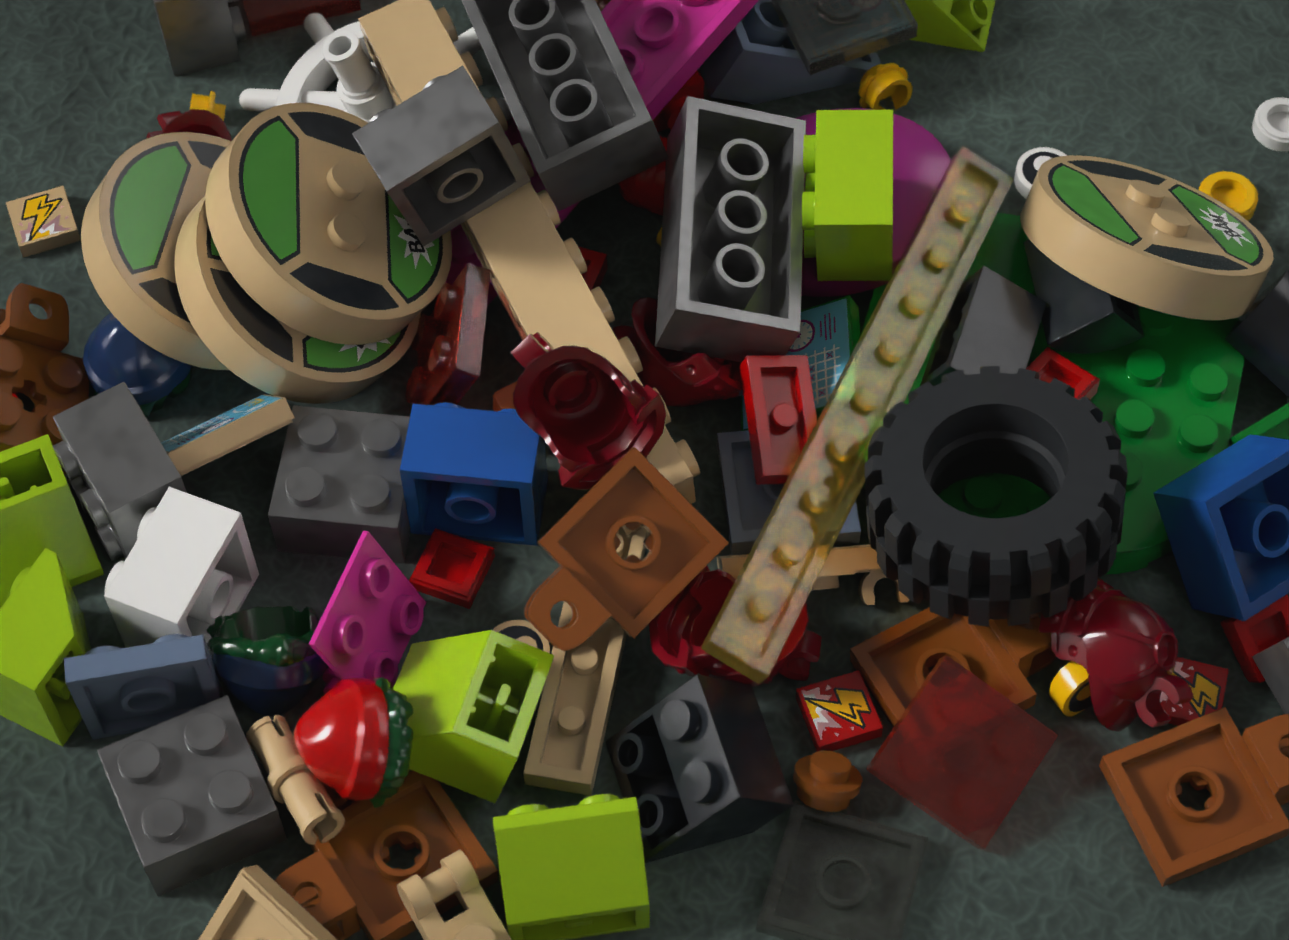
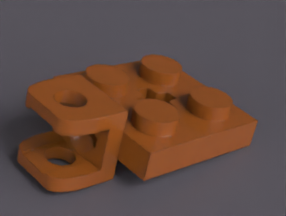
M24 283L18 284L10 293L6 309H0V452L46 434L49 435L53 445L63 441L53 416L89 399V380L85 373L83 358L61 352L69 343V309L66 300L58 293ZM29 304L41 306L46 311L48 318L43 320L35 317L29 309ZM18 392L25 394L33 401L35 407L31 412L24 410L22 400L13 397L12 394Z
M633 447L537 542L560 566L529 597L524 608V616L555 648L562 651L574 649L584 643L610 617L631 638H635L729 542ZM623 525L631 531L641 525L648 531L649 535L643 543L649 550V553L642 560L635 555L622 559L617 554L616 549L620 546L621 541L616 536V533ZM565 601L571 607L572 617L568 624L557 627L551 620V609L556 603Z
M930 607L850 648L851 663L856 670H860L864 683L919 767L1034 706L1037 694L1026 678L1049 666L1057 657L1051 649V633L1038 632L1041 621L1039 615L1042 616V612L1030 615V623L1008 626L1007 619L989 620L988 627L968 624L967 616L955 613L952 620L930 612ZM938 665L944 672L955 669L959 675L953 681V688L943 690L940 687L934 688L927 683L930 680L929 668Z
M1224 707L1102 756L1099 767L1162 887L1282 839L1289 833V820L1281 808V805L1289 803V713L1248 727L1241 736L1229 712ZM1190 782L1195 790L1207 788L1211 793V797L1204 804L1205 810L1194 811L1191 807H1185L1179 802L1178 798L1182 794V786L1180 784Z
M412 770L405 777L404 784L397 793L390 798H386L382 807L375 808L369 800H361L341 810L345 823L341 831L334 838L321 843L319 836L313 828L312 830L317 837L315 845H309L314 853L283 871L274 880L337 940H344L358 932L360 926L369 940H399L415 931L417 927L401 900L397 884L415 874L419 875L421 879L441 868V859L457 850L464 852L469 859L483 890L498 882V870L438 780ZM399 843L405 851L417 847L421 853L414 858L415 865L404 870L399 867L391 868L386 864L391 859L389 848L392 845ZM454 893L435 905L438 913L442 915L459 905L460 902Z

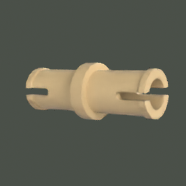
M281 715L274 716L273 722L278 731L275 729L269 716L259 719L249 728L246 739L268 773L266 785L275 801L286 804L300 828V834L306 843L316 844L317 837L312 830L313 828L319 836L321 843L334 838L343 828L345 818L340 809L336 808L321 781L314 776L304 763L294 743V736L289 729L290 726L285 717Z

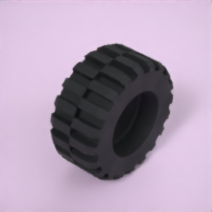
M983 366L980 368V373L965 375L962 369L943 375L941 384L932 386L928 381L908 394V404L899 401L883 417V427L881 426L873 433L868 446V461L865 463L867 532L870 547L877 551V563L885 576L893 581L898 579V590L911 601L917 604L923 599L929 601L930 612L952 620L954 613L967 616L968 624L989 627V620L1007 619L1008 626L1030 623V615L1042 612L1044 618H1048L1066 610L1068 597L1070 596L1075 601L1084 599L1097 587V577L1107 574L1115 561L1117 545L1121 543L1128 474L1126 457L1120 452L1121 440L1114 426L1108 421L1102 422L1103 412L1085 396L1079 400L1074 398L1075 389L1055 378L1051 383L1039 380L1038 372L1018 368L1017 374L1000 373V366ZM1001 473L1017 476L1034 483L1043 489L1051 499L1039 508L1019 516L984 518L953 508L944 502L938 494L949 485L963 478L978 474Z

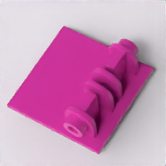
M369 531L362 532L309 642V645L329 666L323 674V680L326 683L323 690L324 693L331 690L339 681L351 678L374 680L383 677L388 679L392 688L397 680L398 664L411 636L418 632L423 622V609L426 601Z

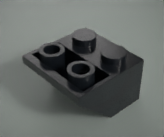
M697 674L605 741L623 799L636 797L645 863L753 833L794 805L752 685Z

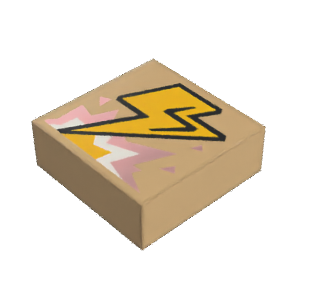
M64 186L6 202L23 257L81 241Z

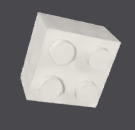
M172 487L167 489L157 508L151 507L145 513L138 528L135 545L125 561H119L114 565L105 584L104 597L126 648L150 644L158 638L170 634H184L190 637L203 634L207 644L211 636L206 632V629L214 624L215 618L220 615L222 617L229 616L239 611L259 576L241 513Z

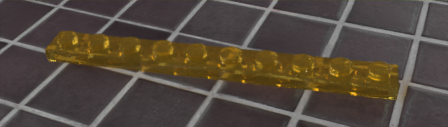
M964 146L952 157L701 647L705 652L758 684L770 675L865 482V463L868 461V446L873 433L881 426L883 427V417L899 401L904 403L1014 178Z

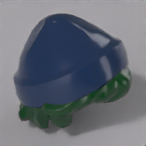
M112 313L101 320L99 325L90 334L84 347L83 363L85 373L92 386L93 396L125 382L146 418L151 412L163 408L166 397L175 398L178 394L183 393L192 377L193 365L185 364L154 350L128 331Z
M294 606L254 607L241 610L229 616L222 617L220 615L215 618L214 624L206 629V632L211 636L207 646L212 651L216 673L221 677L227 689L251 710L269 717L288 712L307 695L319 677L325 672L327 664L309 645L319 623L315 610L307 606L302 612Z

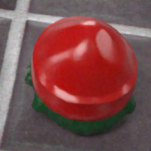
M379 677L374 680L364 678L343 679L325 693L298 720L294 730V743L307 768L318 780L335 789L344 799L355 801L369 800L375 808L383 806L386 798H390L397 793L404 784L405 777L409 772L413 730L408 726V719L414 713L413 706L406 700V695L390 687V683L386 678Z

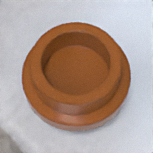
M827 750L817 751L812 755L802 757L795 764L793 780L797 785V796L804 804L811 808L826 812L842 811L849 806L851 799L860 792L862 785L861 773L851 764L847 757L840 753Z

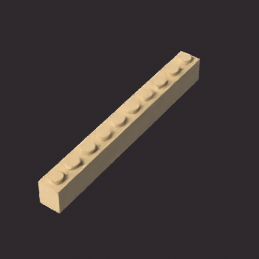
M398 0L358 18L368 53L396 105L422 91L425 85L432 79L441 75H448L462 65L477 88L483 85L480 71L470 52L467 51L459 54L453 42L458 40V35L444 7L435 10L430 0ZM495 97L486 99L485 101L496 116L504 132L509 130L505 116ZM519 142L512 145L529 178L533 177L532 165L522 145ZM528 182L460 224L522 341L529 334L534 335L536 332H539L554 349L571 345L587 347L609 360L630 382L635 379L642 385L637 376V373L643 371L638 354L627 336L617 340L609 323L615 321L611 306L599 286L592 290L587 286L581 275L587 272L585 260L572 237L565 241L561 239L555 228L556 225L561 223L560 217L546 190L536 193L532 184ZM664 402L665 411H666V419H665V425H666V424H668V423L671 422V417H670L669 411H668V409H667V407H666V404H665V402ZM664 425L663 434L646 459L692 504L696 502L693 477L700 475L698 463L687 442L682 439L674 443ZM624 525L622 526L626 535L643 527L640 525L637 529L631 531Z

